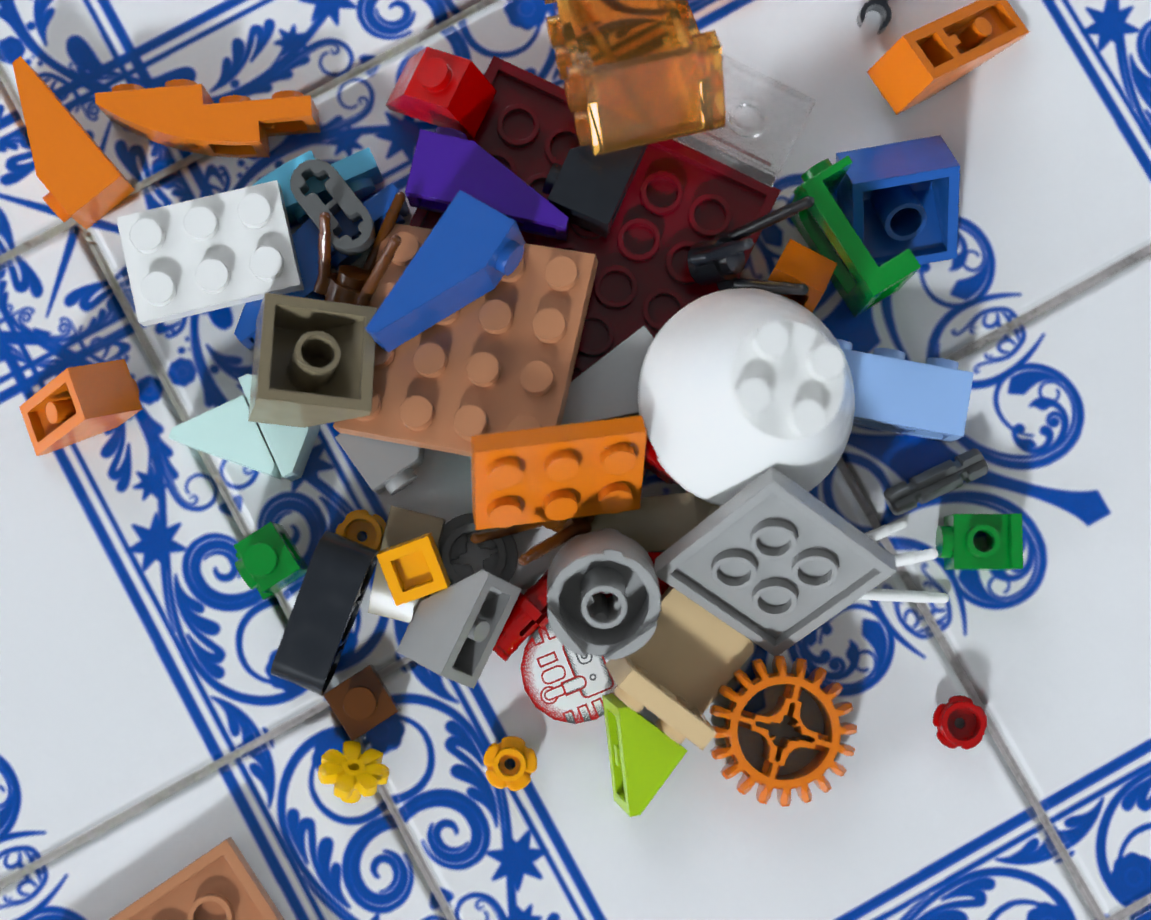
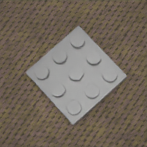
M773 466L655 558L654 564L655 573L658 578L739 633L745 635L773 656L783 653L897 572L894 555Z

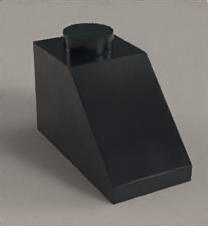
M639 123L570 149L563 165L556 162L552 165L542 192L549 195L548 201L569 217L570 223L607 238L649 145L652 126Z

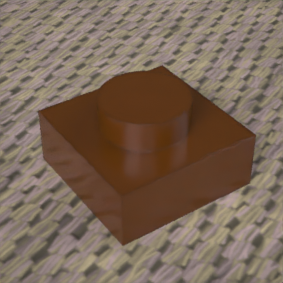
M373 665L367 666L323 694L351 741L356 740L401 711Z

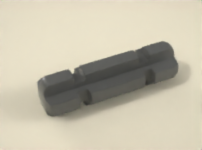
M971 449L954 457V462L952 460L945 461L909 478L908 484L903 481L886 489L884 492L885 501L894 515L904 514L916 508L918 502L921 505L963 486V481L968 483L986 475L988 472L987 463L978 449Z

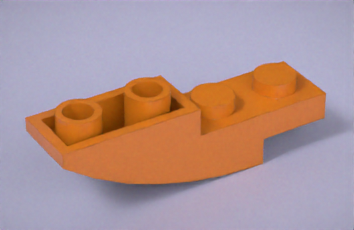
M174 79L167 81L165 87L144 89V87L137 84H119L113 86L110 92L95 93V104L116 124L158 144L197 154L232 158L270 157L269 137L320 132L319 111L311 95L304 96L303 93L298 91H279L272 94L271 99L251 100L243 95H229L220 98L219 103H214L203 84H197L195 81L188 79Z

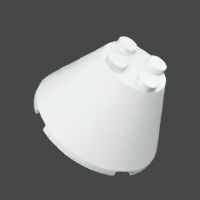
M734 288L713 292L700 297L679 310L664 324L650 344L642 364L638 383L639 416L642 415L649 440L659 457L657 460L673 480L693 495L709 503L722 506L771 466L778 469L807 492L816 487L831 472L845 450L853 426L855 393L850 367L845 354L831 331L817 316L801 304L783 295L761 289Z

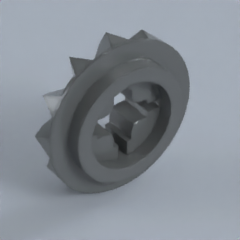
M473 513L457 516L444 525L438 551L451 582L449 586L476 573L470 564H452L453 560L460 559L461 555L467 553V543H469L467 534L471 533L472 535L473 533L483 531L476 530ZM513 535L477 543L480 549H498V553L490 554V558L483 560V570L510 582L517 568L518 561L517 545Z

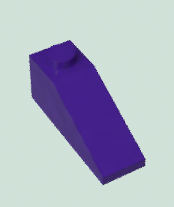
M437 127L435 132L420 129L405 189V194L411 207L444 214L457 193L461 190L516 221L520 231L567 241L569 217L476 142L467 140L466 134L448 127Z

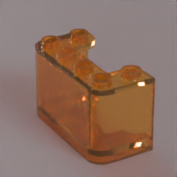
M544 0L545 4L553 3L554 15L545 17L551 48L555 50L559 76L561 80H564L570 113L580 111L573 114L580 147L590 145L592 154L599 155L725 128L726 114L722 47L715 30L700 33L687 0Z

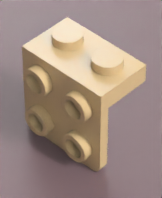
M670 586L661 596L660 614L656 629L650 640L638 651L620 659L609 660L605 666L617 684L613 692L624 704L637 713H640L644 707L659 717L655 724L668 737L678 744H682L687 738L703 750L717 734L703 713L719 695L718 689L720 686L727 685L733 678V673L740 669L752 655L754 645L745 635L739 633Z

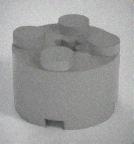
M603 528L599 531L580 535L569 541L559 550L548 570L547 611L548 621L553 633L567 649L586 657V654L604 656V660L620 659L638 651L653 636L661 609V595L654 563L648 552L638 542L623 535L618 530ZM602 591L605 594L612 592L613 596L606 598L604 594L597 592Z

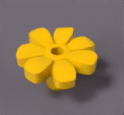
M345 741L342 753L335 749H329L321 756L318 778L322 784H334L333 793L342 801L356 803L361 799V795L364 797L372 796L377 792L378 785L387 783L389 768L381 764L383 753L379 750L370 748L361 754L360 742Z

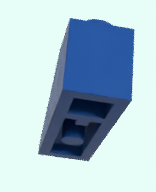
M460 190L372 317L365 330L379 347L390 352L496 288L504 274L510 275L515 271L524 254L525 240L516 221Z

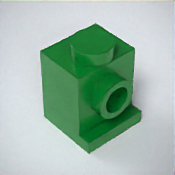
M1021 513L951 514L943 517L944 526L937 527L936 550L938 551V558H944V570L1010 571L1023 569ZM978 531L986 534L987 550L984 552L976 549L973 544V537Z
M269 522L233 545L237 551L235 555L238 558L235 562L236 569L250 589L256 588L263 600L271 597L307 572L308 565L285 528L277 523Z

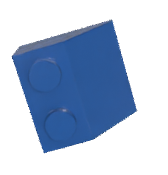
M941 135L836 153V162L846 156H849L852 160L851 166L837 187L838 206L878 267L908 248L920 265L957 258L960 164Z

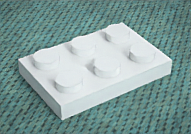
M277 180L116 217L138 323L144 327L261 300L265 292L282 295L304 290L281 185Z

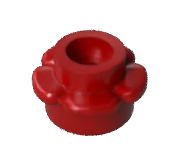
M957 695L950 697L948 703L937 706L933 714V725L937 727L936 736L944 746L951 749L959 746L967 750L981 742L987 727V717L982 707L974 705L971 698ZM957 718H962L964 720V726L962 728H957L955 726V720Z

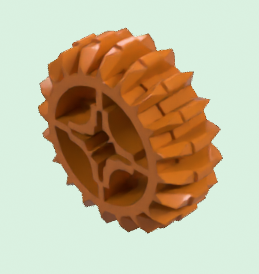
M775 655L773 657V673H768L766 665L761 659H755L752 661V669L756 678L750 680L744 671L737 669L733 675L741 688L735 692L730 687L721 685L718 689V692L723 697L731 700L728 708L725 709L713 704L710 706L709 712L712 715L724 718L723 726H712L717 733L713 738H724L725 744L711 749V756L714 759L731 757L732 760L722 768L721 774L725 779H730L739 772H743L744 774L736 787L743 795L748 793L755 783H758L756 799L760 803L766 804L769 801L773 788L777 789V799L783 807L790 805L791 789L796 788L801 801L808 803L812 801L809 783L813 781L821 791L827 793L831 790V785L823 776L824 772L829 769L832 773L841 777L846 773L844 766L834 761L837 752L846 756L854 755L855 748L846 743H840L841 734H856L857 725L847 722L840 723L839 721L840 716L853 711L852 703L845 701L833 704L832 700L841 693L843 687L840 683L833 682L822 689L820 686L827 674L824 668L817 667L808 678H805L807 661L805 659L796 658L790 673H787L784 656ZM786 684L783 695L778 697V701L771 711L758 714L743 710L747 702L759 691L773 685ZM802 690L808 693L818 705L823 718L824 734L807 729L802 723L800 717L802 703L799 702ZM784 715H788L791 720L787 725L794 727V731L807 737L806 739L795 736L791 738L782 737L779 745H774L772 741L776 736L769 733L768 729L756 725V722L760 721L771 724V722L781 723ZM738 726L755 731L762 737L764 743L762 757L764 762L761 771L755 769L743 755L738 740ZM805 747L819 750L814 759L801 770L791 774L778 775L780 766H785L788 755L794 749Z

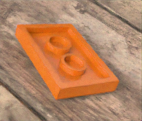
M642 415L471 436L472 511L476 530L507 528L515 525L553 520L562 521L569 518L607 513L616 514L623 511L640 509L647 436Z

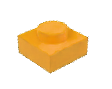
M431 532L383 549L376 554L396 606L448 588L451 584Z

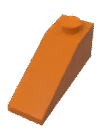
M978 0L903 35L867 73L897 115L929 99L1021 40L1029 33V30L1007 0Z
M20 56L12 64L36 175L49 190V193L43 197V200L64 223L72 217L87 230L133 193L135 189L43 79Z

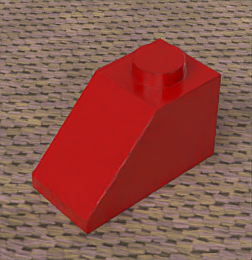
M426 47L408 59L386 106L392 111L439 127L456 129L474 138L497 91L471 60Z

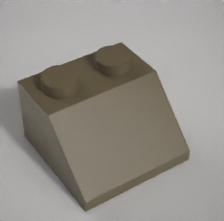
M265 292L256 319L248 421L306 428L369 416L372 411L375 341L365 328L377 312V308Z

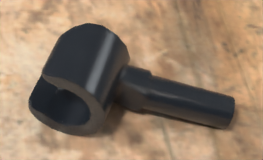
M869 0L866 2L858 14V26L861 27L867 12L876 11L882 16L883 20L877 34L884 32L892 16L891 8L888 5L889 0Z

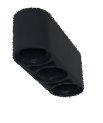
M329 530L325 531L309 563L271 667V675L319 695L325 693L334 676L376 566L378 550Z

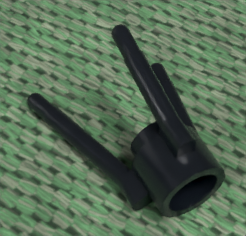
M806 196L736 229L718 233L712 240L692 245L688 252L687 262L689 272L694 281L699 285L716 283L719 291L734 288H754L776 294L806 295L809 289L805 284L738 278L737 274L742 272L745 267L744 251L751 249L754 244L752 239L745 237L813 206L814 198Z

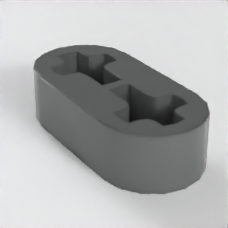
M311 159L299 164L292 173L290 186L301 208L318 229L320 214L322 212L330 214L331 246L339 253L352 256L367 251L374 242L376 229L366 207L336 169L328 162L320 159ZM315 176L319 181L325 180L327 177L329 178L324 185L333 199L325 205L314 192L305 196L309 191L306 181L310 177ZM342 210L353 223L359 219L363 220L358 225L361 233L359 238L352 240L348 235L342 236L340 239L337 238L342 229L334 215Z

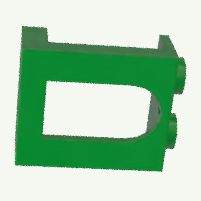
M846 156L833 165L829 159H824L802 174L801 179L803 183L793 191L795 197L792 202H796L806 196L813 197L815 202L813 206L798 212L796 215L791 216L790 219L811 250L838 263L830 280L853 316L856 317L897 292L921 268V265L908 248L878 267L831 195L836 191L852 164L850 157Z

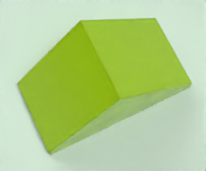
M613 693L602 695L614 801L629 817L638 816L643 813L688 750L668 737L660 728L640 713L629 708Z

